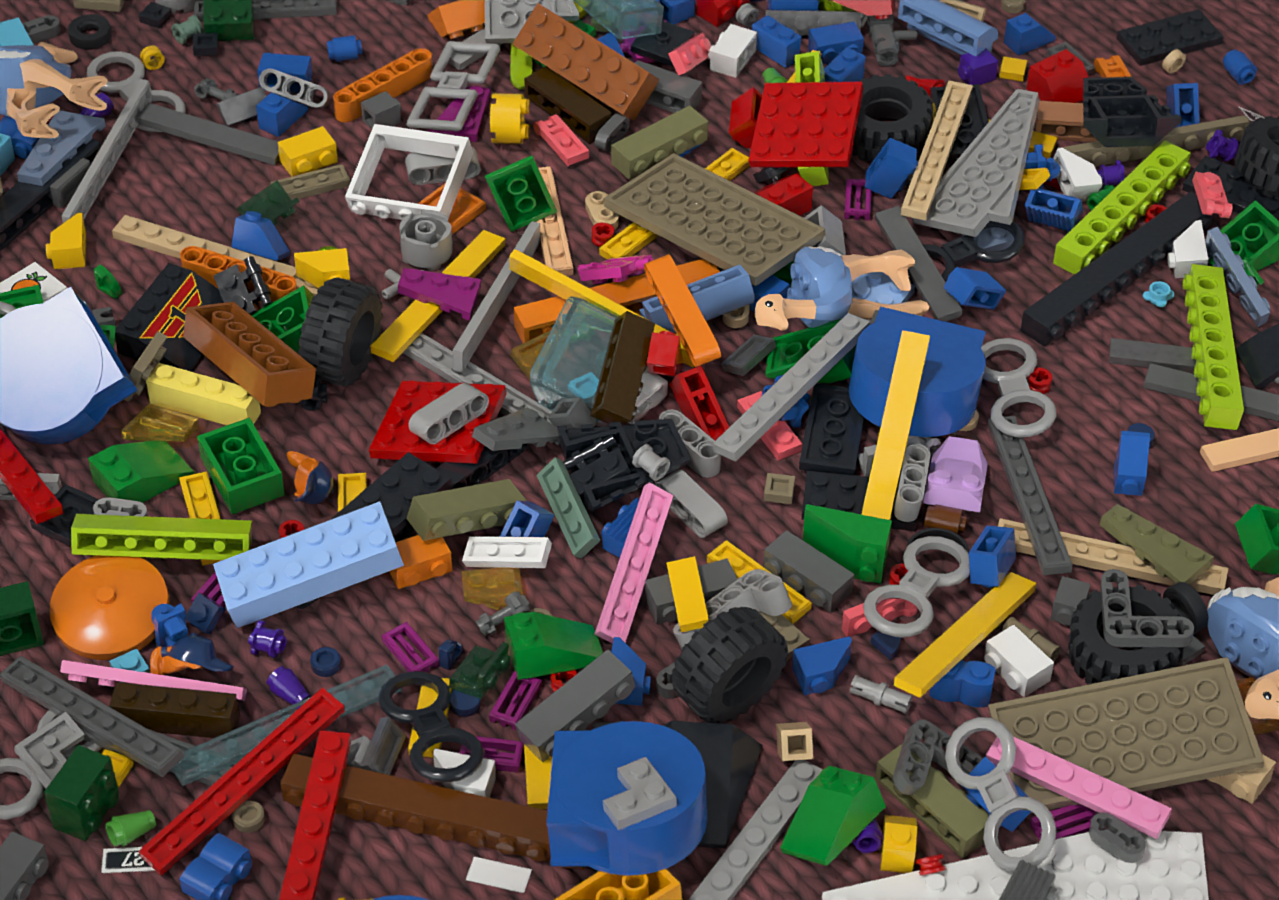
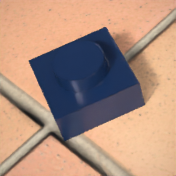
M198 593L186 613V620L204 633L211 634L225 608L207 595Z

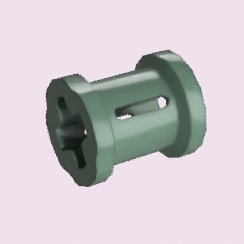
M195 15L188 17V20L181 24L175 23L171 26L172 34L180 44L186 43L187 39L193 37L194 33H203L202 24Z

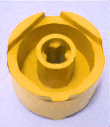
M493 93L492 98L496 99V104H491L490 132H495L496 138H491L492 143L523 144L524 139H529V124H525V114H529L530 111L529 99H524L523 94Z

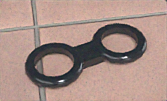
M1013 220L1010 225L994 221L987 223L983 229L991 227L1002 228L1013 235L1014 241L1011 246L997 252L981 249L975 244V237L964 235L945 243L942 247L933 244L922 245L929 256L938 258L944 263L946 268L941 276L947 282L949 274L955 268L976 259L985 263H1001L1017 256L1024 247L1025 235L1021 226Z
M404 672L390 678L382 686L378 700L381 710L388 717L400 723L412 724L419 736L409 754L412 768L420 776L433 782H456L471 776L481 766L484 751L482 743L472 733L463 729L450 728V723L443 713L448 708L451 699L449 686L442 678L429 672ZM409 685H425L432 688L438 694L437 700L430 706L417 710L403 709L396 706L391 699L397 690ZM440 742H457L466 746L471 752L470 757L463 764L453 768H437L428 764L423 759L424 752L430 746Z

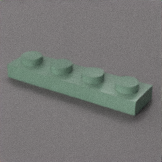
M555 457L536 476L573 555L582 559L600 541V538L563 461Z

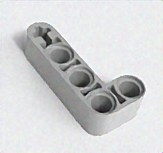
M762 569L747 572L705 603L709 620L715 619L717 614L728 612L730 608L749 607L756 609L758 612L761 611L771 616H778L787 612L792 606L782 579ZM679 623L676 624L673 628V633L680 648L682 649L685 644H688L692 639L691 636L702 628L681 633Z

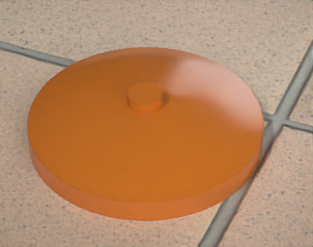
M96 555L78 563L60 579L53 591L49 612L57 637L70 651L89 659L113 660L132 650H141L155 638V625L151 620L152 610L157 605L170 604V599L162 575L145 559L128 556Z

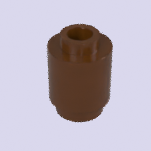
M938 504L935 507L928 505L924 528H942L956 534L959 532L964 533L967 516L962 515L963 509Z

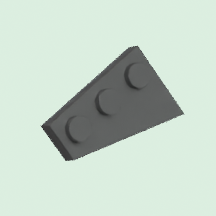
M528 407L475 427L472 435L473 438L492 451L519 449L525 443H533L536 447L545 446L547 441H555L557 445H561L557 427L539 416L535 410Z

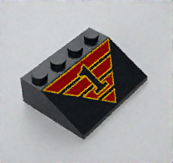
M168 263L116 327L115 340L118 354L138 360L157 331L167 336L163 345L167 350L159 363L192 372L205 355L183 337L186 307L224 303L219 289L192 270Z

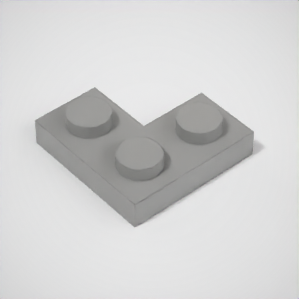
M64 712L15 745L14 751L41 784L47 788L67 761L62 754L84 740L85 734L72 718Z
M646 757L617 768L618 778L627 791L603 800L604 811L618 830L677 806L676 796Z

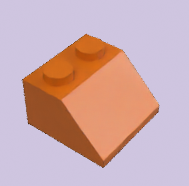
M459 0L439 6L427 16L441 38L449 36L450 40L464 36V31L471 30L472 33H476L485 28V0Z

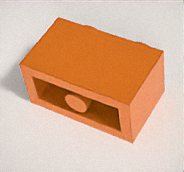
M417 535L396 542L404 566L389 572L398 589L413 586L419 582L439 577L452 571L451 551L443 537L423 541Z

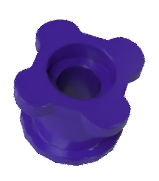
M1218 129L1214 132L1211 140L1207 142L1206 150L1209 151V157L1216 158L1220 156L1223 161L1228 162L1236 157L1239 148L1238 140L1236 138L1229 139L1222 135L1223 132Z
M1120 160L1115 161V165L1104 166L1102 164L1099 170H1096L1102 178V188L1107 185H1119L1125 179L1124 166Z
M262 620L257 622L256 628L250 634L248 640L252 655H257L260 650L268 653L273 658L278 653L281 654L284 651L287 643V638L284 636L282 629L272 630L265 628V621Z

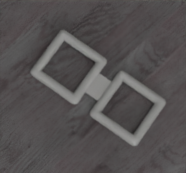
M447 42L430 75L433 81L440 82L437 87H425L422 90L407 120V126L418 129L460 131L478 96L477 91L466 89L468 83L483 84L500 51V46L489 43ZM453 51L488 53L478 74L443 72ZM430 97L465 99L455 121L419 119Z

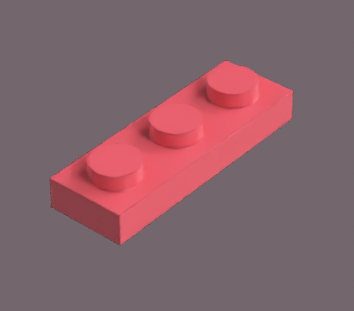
M704 33L694 36L668 53L678 76L688 72L708 58L711 43Z
M762 391L737 400V408L742 415L762 397ZM778 420L760 437L778 461L802 451L801 441L785 421Z

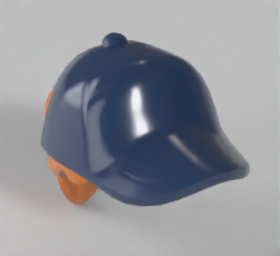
M287 452L289 463L297 469L294 479L297 491L295 493V496H297L294 499L295 502L319 504L334 492L332 473L322 461L319 462L315 458H310L298 452Z
M196 633L180 638L173 646L157 647L152 652L150 658L151 674L157 675L179 672L188 667L192 669L207 668L216 672L234 669L233 665L216 657L215 646L211 639L197 636Z

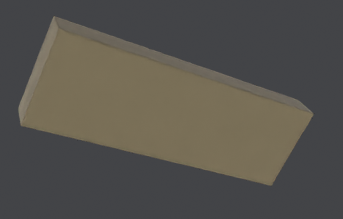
M343 164L272 181L270 185L277 203L282 204L349 187L351 182Z

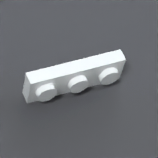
M469 537L462 561L466 567L545 568L552 543L548 537Z

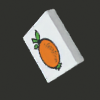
M34 262L0 283V293L39 285L44 303L66 290L67 287Z

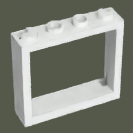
M374 124L345 195L351 212L359 215H375L383 219L394 218L403 220L404 217L411 213L415 216L421 214V210H434L449 218L473 156L469 138ZM384 148L455 159L437 207L365 196Z

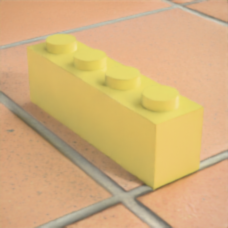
M161 363L157 364L146 380L149 400L152 405L223 425H230L249 417L254 424L261 414L260 402L240 385Z

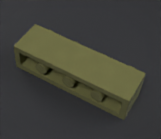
M689 105L612 144L611 164L631 180L671 154L680 155L708 140L709 121Z
M506 479L414 496L406 519L421 539L425 541L505 525L516 501L527 500L512 481Z
M902 743L877 762L875 780L957 855L964 859L984 843V828L988 819V813L974 805L962 790L956 789L946 780L941 771L934 769L932 766L929 767L924 785L912 795L901 793L894 785L893 774L903 745ZM911 751L912 757L917 762L921 763V760L918 757V755L915 752Z

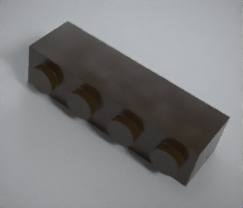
M547 66L524 78L525 98L529 99V101L548 115L557 114L574 134L588 144L595 141L598 131L612 117L611 112L607 108L597 103Z
M629 311L624 312L615 319L590 414L591 417L608 424L621 422L622 426L634 419L637 412V407L635 406L636 399L643 388V382H641L642 375L647 369V355L652 332L655 327L654 322Z
M116 682L109 704L110 708L146 729L165 734L234 740L240 719L237 694Z

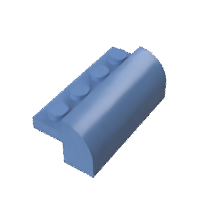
M900 0L898 18L907 22L908 29L916 30L918 34L960 55L970 53L978 56L985 49L991 53L992 43L998 39L996 28L939 0Z
M741 265L687 285L706 321L754 303V292L749 274ZM657 296L642 302L643 308L639 310L642 317L670 332L676 333Z

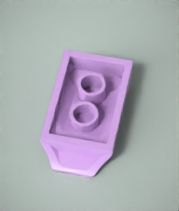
M949 436L933 453L927 477L924 504H938L980 512L988 462L977 440Z

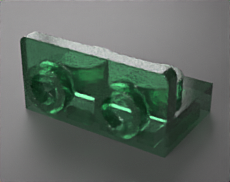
M277 180L236 209L241 215L246 214L248 211L258 212L262 214L261 217L270 219L275 226L278 224L275 219L279 216L285 219L296 211L294 206L300 200L298 197L291 200Z
M502 642L495 652L475 645L449 678V688L482 699L489 689L492 690L495 687L499 675L502 672L505 673L509 668L511 656L508 655L509 643Z

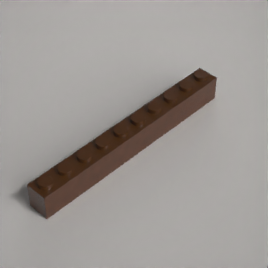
M298 754L292 755L281 781L284 802H288L293 806H302L313 758ZM347 765L345 767L335 810L337 814L348 816L354 820L363 819L376 822L385 827L394 826L407 829L416 834H429L447 841L464 842L473 847H486L498 850L504 854L529 857L534 861L551 862L547 810ZM562 866L565 868L584 869V866Z

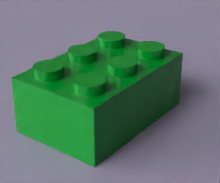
M250 417L197 436L201 460L232 515L285 496L282 472Z

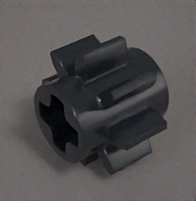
M315 378L312 399L301 400L295 404H301L302 408L308 411L319 409L322 403L328 402L327 384H321L320 380Z

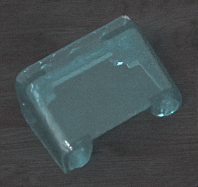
M568 297L531 370L530 383L539 404L553 411L561 399L581 397L589 410H592L612 328L618 316L582 298Z

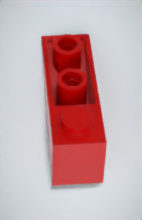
M670 331L652 332L647 358L648 373L676 376L683 370L680 336Z

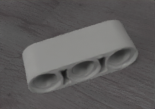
M266 69L259 77L260 85L265 90L306 105L322 109L331 102V94L328 89L274 69ZM271 74H275L278 78V82L274 87H269L267 84V78ZM294 82H298L301 86V91L297 95H292L290 92V86ZM321 90L324 94V99L321 103L316 104L313 101V94Z
M472 147L473 156L463 180L475 178L480 173L478 155L474 147ZM412 152L405 159L409 181L415 185L446 182L455 159Z
M468 383L459 384L415 412L410 418L409 429L428 443L436 444L482 415L488 407L489 398L486 394Z
M673 409L663 411L659 419L673 420L691 458V462L687 465L702 477L716 476L720 472L721 455L714 452L713 443L715 441L681 412Z
M914 443L907 446L896 491L893 513L896 518L904 522H911L917 519L924 497L930 451L921 444Z
M678 469L655 482V486L673 495L669 509L700 538L708 536L727 524L728 520L723 508L683 470Z

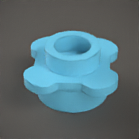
M1157 281L1150 285L1149 291L1143 293V298L1147 301L1150 300L1152 304L1158 307H1165L1167 301L1174 298V292L1168 284Z

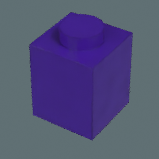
M987 49L983 50L978 56L970 53L963 54L960 57L958 74L968 85H981L996 80L998 60Z

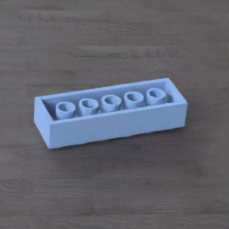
M380 502L213 564L227 610L236 628L404 566Z

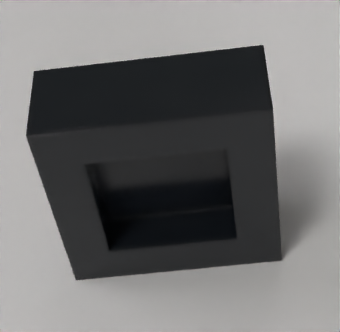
M150 2L138 15L139 22L160 29L171 18L172 10L169 7Z
M217 32L193 34L194 56L218 55Z
M766 167L753 174L757 183L767 181L768 184H771L781 179L780 173L788 170V167Z

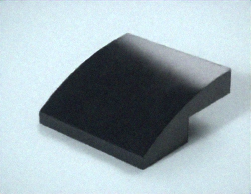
M1279 324L1256 334L1235 349L1255 387L1260 390L1279 377Z

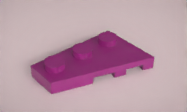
M480 86L466 87V89L477 91L478 96L460 131L428 129V132L467 137L470 142H477L491 96L490 88ZM455 98L437 120L455 121L465 99Z
M407 268L403 269L398 283V293L423 303H436L441 305V310L448 313L452 310L462 314V318L469 321L471 320L481 289V279Z

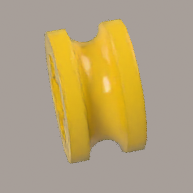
M148 46L140 54L141 61L149 70L159 69L164 64V55L156 46Z

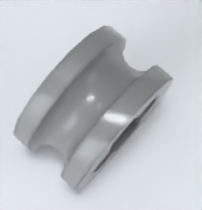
M749 3L742 5L736 14V20L746 28L751 27L759 18V10L753 8Z

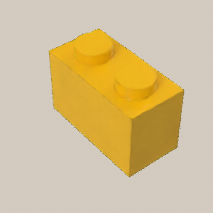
M323 126L278 142L280 162L291 177L312 172L338 162L336 142Z

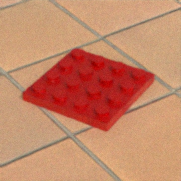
M862 82L765 83L748 160L750 167H849L864 89Z
M402 381L369 448L370 457L373 459L400 460L409 452L422 461L477 464L485 445L472 437L474 429L497 418L507 395L506 386L470 384L488 396L489 404L486 411L440 442L430 444L410 431V418L415 412L462 383Z

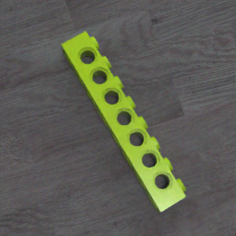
M1166 140L1161 143L1056 244L1053 264L1075 275L1107 252L1114 242L1118 243L1123 234L1135 226L1141 216L1146 215L1148 207L1154 203H1159L1167 190H1172L1177 181L1188 174L1191 164H1189L1191 153Z
M1192 264L1189 274L1184 275L1183 289L1187 292L1185 306L1189 307L1187 323L1191 324L1189 340L1193 342L1192 359L1196 360L1194 377L1198 378L1196 393L1201 398L1199 414L1203 415L1204 426L1237 430L1244 412L1223 268Z

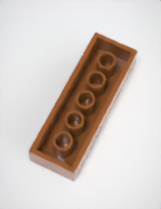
M537 3L513 42V45L632 121L636 119L660 80L539 3Z
M235 302L186 307L183 337L263 406L274 407L280 403H299L301 400L312 399L316 368Z

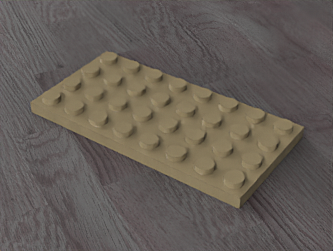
M674 153L603 198L604 207L724 270L741 265L749 274L751 284L757 286L793 261L795 254L803 247H813L826 235L825 228Z
M1228 657L988 705L990 718L1003 723L1013 737L1137 793L1263 768L1264 760ZM1009 772L1010 778L1029 797L1043 803L1048 810L1079 804Z

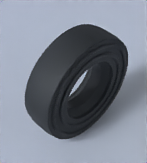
M86 14L70 22L68 36L70 42L75 47L89 50L100 48L107 44L111 39L112 30L109 21L105 17L97 14ZM88 29L99 30L98 32L93 34L81 33Z
M1178 582L1164 591L1163 599L1168 598L1174 604V609L1177 608L1182 617L1189 619L1193 623V634L1207 626L1209 619L1207 608L1198 592L1192 586L1185 582Z

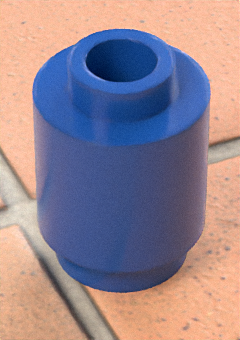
M355 35L332 38L333 40L327 41L329 60H335L336 62L358 59V54H362L361 39L356 40Z
M1232 50L1223 59L1225 70L1238 84L1249 83L1255 78L1257 67L1243 52Z

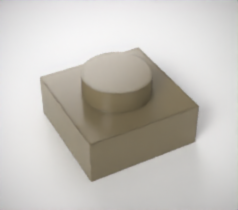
M767 473L763 501L792 504L795 476Z

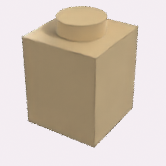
M807 722L776 724L777 749L782 761L813 759L812 728Z

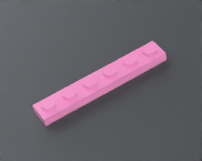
M650 482L642 490L595 631V635L612 644L614 637H620L626 642L673 498L672 494Z
M62 660L60 670L61 673L69 674L68 680L86 683L87 677L99 679L98 685L115 687L116 682L234 693L237 694V699L245 701L247 689L243 687Z
M996 737L986 757L998 765L1001 759L1002 746L1000 739ZM1013 737L1016 755L1015 763L1010 772L1099 813H1109L1128 826L1158 839L1171 815L1170 807Z

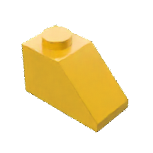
M83 213L75 214L50 233V243L46 244L47 259H52L54 269L86 267V229Z
M347 248L294 253L296 276L317 288L323 286L327 280L336 277L350 281Z
M893 815L884 816L881 871L910 873L913 871L917 837L916 818Z

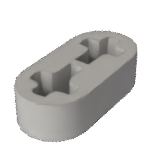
M105 497L99 499L93 505L94 515L148 517L146 506L138 501Z

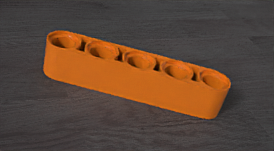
M423 48L415 49L337 91L333 96L335 118L340 122H351L362 116L361 102L385 91L395 98L430 79L433 71L431 52Z
M188 246L180 252L182 267L192 270L215 287H217V284L213 277L214 275L235 264L241 268L242 272L247 268L243 260L198 246ZM261 266L263 271L261 276L265 285H268L271 290L270 297L272 302L297 289L296 279L293 276ZM253 281L247 282L250 292H253L255 290Z
M668 254L645 263L644 270L676 334L680 336V341L694 367L721 358L718 343L671 255Z

